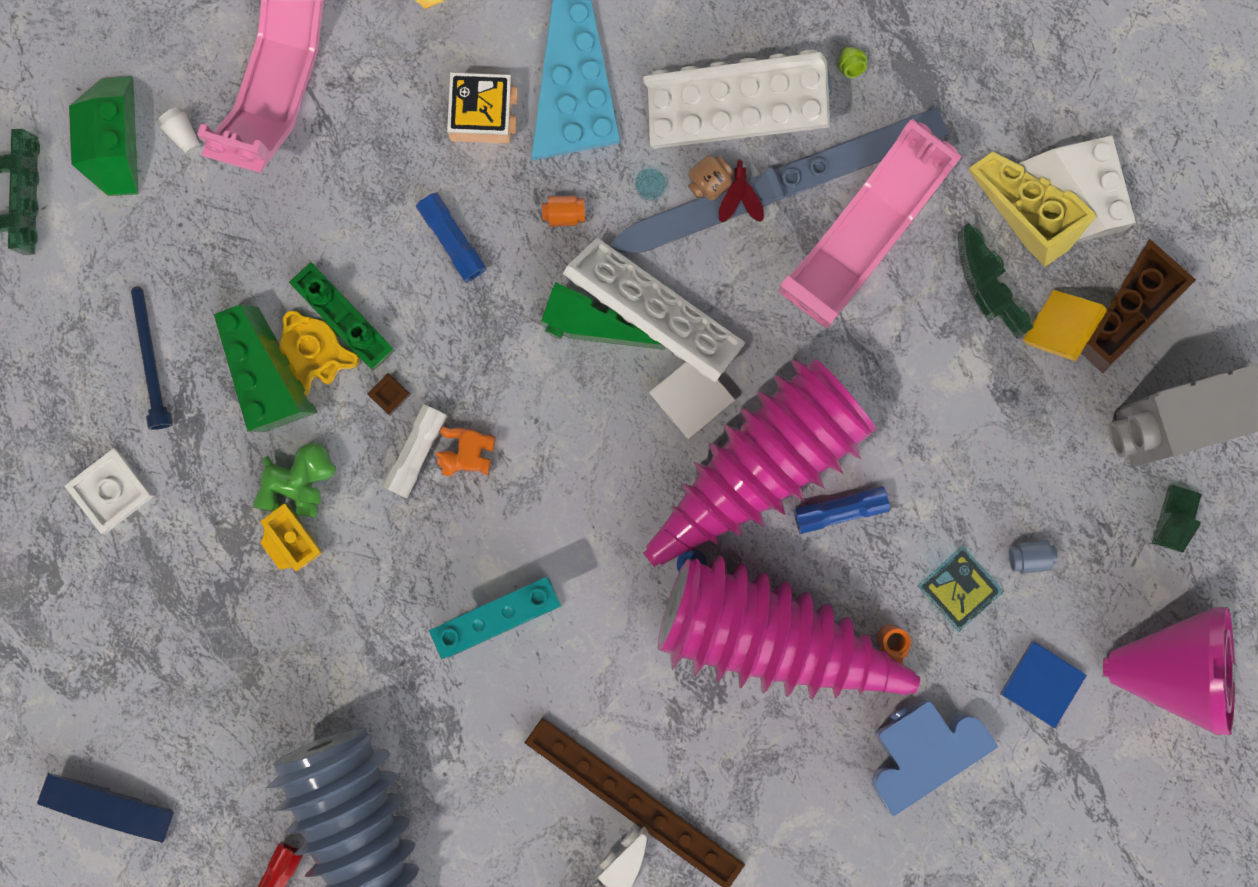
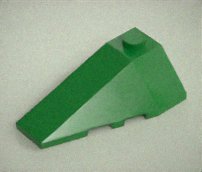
M555 282L541 319L542 326L546 327L545 332L557 339L565 336L576 340L665 350V346L651 339L647 333L633 323L628 322L627 325L622 323L623 318L617 312L604 308L598 310L592 303V299Z

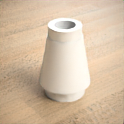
M179 107L172 108L159 117L160 129L185 154L193 152L201 145L186 112H182Z

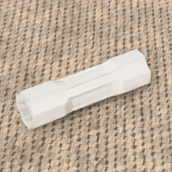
M423 404L413 424L412 432L383 485L384 488L404 498H408L417 480L420 468L448 416Z

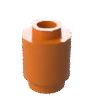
M577 195L548 196V203H542L543 221H549V227L578 226V223H585L584 198H577Z

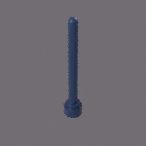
M136 286L132 288L131 296L151 407L148 410L149 415L146 416L147 427L149 430L165 429L173 426L171 413L167 412V407H163L144 291L141 287Z

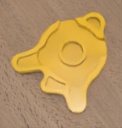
M295 310L285 313L282 318L283 335L278 347L281 353L285 354L291 364L289 367L295 378L301 381L306 390L304 391L306 397L309 395L313 379L319 378L324 384L329 385L333 383L339 370L358 367L360 363L359 356L355 352L342 347L337 334L326 322L303 316Z

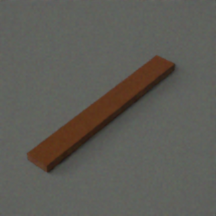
M544 717L541 718L524 742L641 829L645 827L648 830V834L721 887H731L744 868V862Z

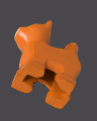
M445 426L440 428V434L443 437L459 439L457 454L452 451L435 453L437 456V466L443 476L451 477L459 470L479 471L484 475H489L491 459L480 457L485 448L491 452L494 450L496 436L483 435L467 428L448 429Z

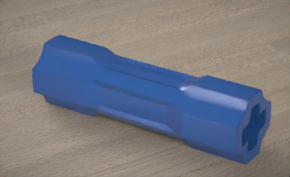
M437 192L432 193L420 200L416 205L417 210L437 236L464 282H470L482 275L487 270L486 266L451 217L448 208Z
M884 486L844 498L795 508L793 511L800 534L823 529L826 526L889 512L890 503Z

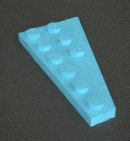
M552 0L532 161L620 144L591 0Z

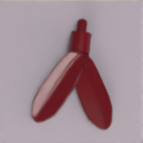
M742 159L737 161V167L734 168V182L728 189L719 207L718 217L721 223L727 222L732 218L740 200L752 219L758 222H762L764 219L763 206L753 188L746 181V167H743Z

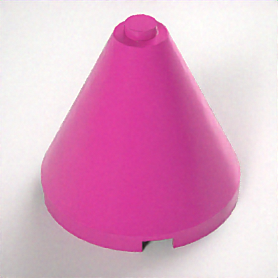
M1212 607L1111 651L1109 658L1103 659L1104 677H1109L1110 683L1215 735H1231L1235 706V682H1233V664H1235L1230 609L1228 607Z

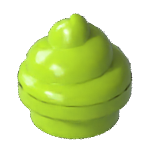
M845 47L838 58V69L848 78L860 76L867 69V56L865 52L855 47Z

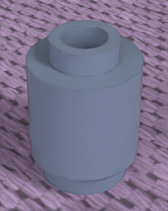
M1048 540L1017 543L1016 547L1009 548V562L1013 572L1019 571L1021 574L1051 571L1053 564H1057L1056 548L1054 545L1051 546Z

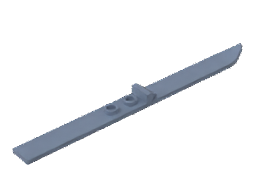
M936 107L775 170L773 168L767 169L762 175L746 181L753 188L764 207L881 162L911 119L925 124L932 131V134L939 139L948 136L949 133L939 109ZM728 189L713 201L702 197L639 221L626 228L609 246L617 252L642 253L720 224L721 222L718 217L719 207ZM741 200L730 219L748 213Z

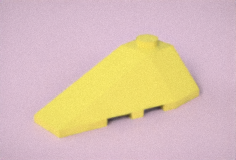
M991 152L969 167L971 175L1024 246L1044 267L1069 251L1096 218V214L1076 194L1068 190L1064 192L1050 185L1051 181L1043 177L1039 179L1025 172L1024 167L995 152Z

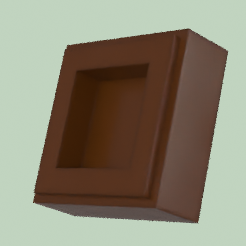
M389 373L367 393L389 416L411 395Z

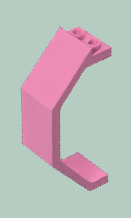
M261 0L258 34L235 105L214 132L207 125L200 124L197 136L205 143L201 156L261 173L293 130L318 54L324 0Z
M911 119L863 187L818 244L793 273L785 278L777 292L824 328L828 329L958 163L962 155L950 143L942 141L932 134V131L925 124Z

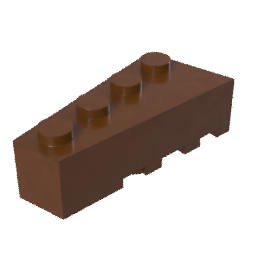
M1149 239L1137 256L1107 307V312L1081 354L1099 371L1104 373L1190 288L1196 279Z

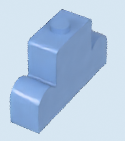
M921 700L909 709L907 706H903L890 715L892 720L876 730L875 735L893 761L894 767L883 766L878 768L873 774L872 786L888 812L895 816L998 748V745L979 719L968 715H960L955 717L948 727L933 703Z

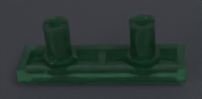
M11 129V153L0 155V173H10L9 213L0 214V232H8V249L22 255H35V245L38 241L36 215L39 211L37 185L40 178L37 168L40 144L38 137L24 129Z

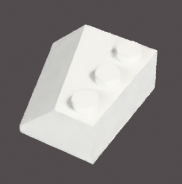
M1113 136L1055 148L1017 163L1024 167L1025 172L1039 179L1043 177L1051 181L1050 185L1064 192L1068 190L1076 194L1096 214L1095 220L1076 242L1123 232L1136 223Z

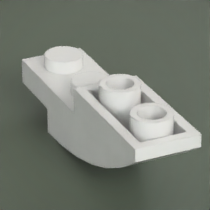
M645 827L638 833L632 830L621 842L624 847L616 855L611 851L599 863L601 869L597 878L603 885L601 886L597 883L593 887L633 886L646 848L648 830Z

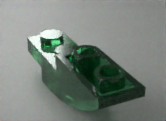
M968 223L958 233V249L961 266L970 292L988 322L999 316L1014 337L1018 339L1033 328L1030 323L1031 317L1024 308L1018 307L1012 300L1013 294L1008 286L1004 283H999L997 280L1006 272L1003 268L1004 263L1001 257L996 252L989 250L985 244L986 240L982 232L976 227L973 228Z

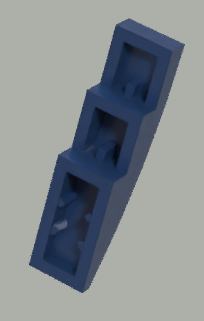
M47 773L37 800L38 805L161 843L165 840L174 814L171 809L144 803L141 799L111 792L110 788L52 773Z

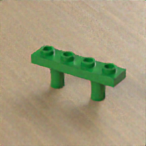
M312 262L289 281L293 288L372 371L395 351Z

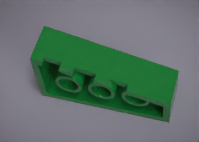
M239 304L214 314L247 432H267L318 413L314 404L310 403L304 394L306 390L301 381L297 380L289 367L291 364L285 354L281 353L277 346V339L259 307Z

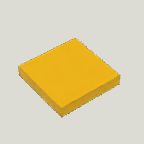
M1053 290L1023 338V341L1031 347L1076 362L1107 312V309L1103 304Z

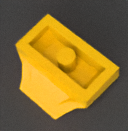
M284 503L260 521L264 529L260 544L279 570L292 568L298 572L323 554L317 541L288 504Z

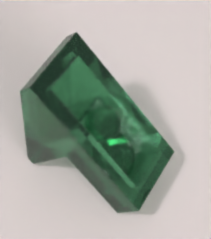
M1169 485L1152 544L1183 553L1201 524V521L1195 520L1202 494L1175 485Z

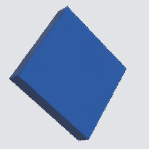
M1031 642L1000 692V695L1052 728H1056L1087 675L1037 643Z

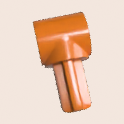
M892 624L883 626L877 634V643L880 651H886L890 658L903 665V658L908 657V651L911 646L909 634ZM893 633H899V644L896 647L889 648L887 645L888 637Z

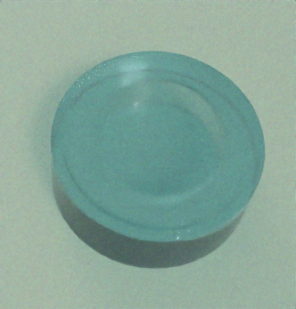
M656 169L643 170L636 178L635 188L638 195L648 201L660 198L665 191V178Z

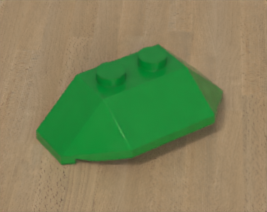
M132 76L102 78L69 105L71 165L107 196L137 195L138 172L134 80Z

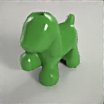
M318 443L303 445L296 452L291 469L275 465L269 456L264 457V470L260 479L261 487L254 499L253 508L270 512L275 511L280 505L277 493L295 501L296 515L317 518L318 507L316 505H320L321 493L318 489L312 488V484L330 479L336 472V466L332 464L326 448Z

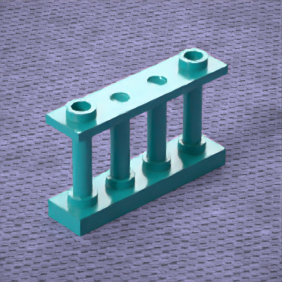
M545 577L428 631L442 660L562 607L550 579Z

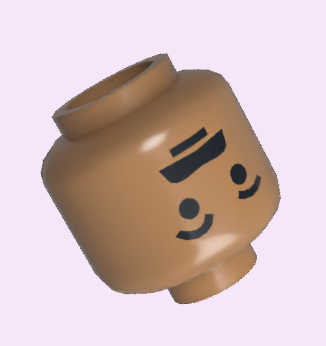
M707 155L689 170L688 176L691 183L688 187L698 199L704 196L707 200L713 201L732 185L730 176L733 175V171L719 155L716 158Z

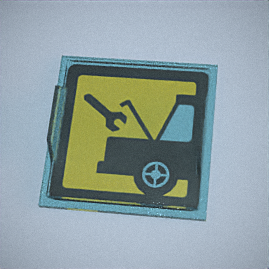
M961 546L917 585L957 632H960L1004 592L964 546Z

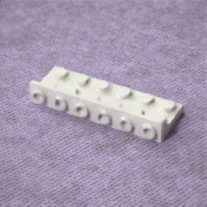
M804 50L795 56L774 54L765 60L744 58L739 63L729 65L725 62H715L706 68L686 66L677 72L657 70L652 72V75L643 76V83L648 87L650 146L653 149L830 127L827 60L821 52L816 50Z
M596 238L570 262L563 273L574 284L588 291L602 304L609 306L626 321L633 323L647 333L651 339L661 343L672 351L675 356L683 359L696 368L703 376L710 378L714 382L732 364L745 345L743 340L599 238Z

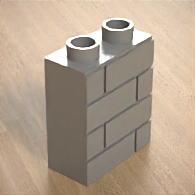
M1258 363L1157 392L1120 407L1119 411L1115 412L1117 421L1110 422L1109 435L1115 452L1121 458L1129 456L1132 466L1136 467L1258 432Z

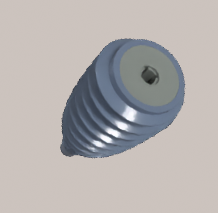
M364 727L327 736L279 758L273 764L278 776L266 788L283 789L286 799L275 811H292L295 821L284 833H301L305 843L294 855H311L315 862L313 867L305 874V877L321 876L327 884L325 887H407L417 876L419 867L413 863H404V860L414 850L415 843L412 840L399 839V836L409 826L410 820L403 816H393V812L402 804L404 797L400 794L387 793L386 789L396 780L397 775L391 771H380L379 766L389 757L390 753L385 749H373L370 742L372 735L368 734Z

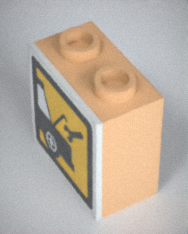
M450 73L447 126L450 141L510 143L511 134H516L517 117L512 115V105L518 104V86H513L511 75Z

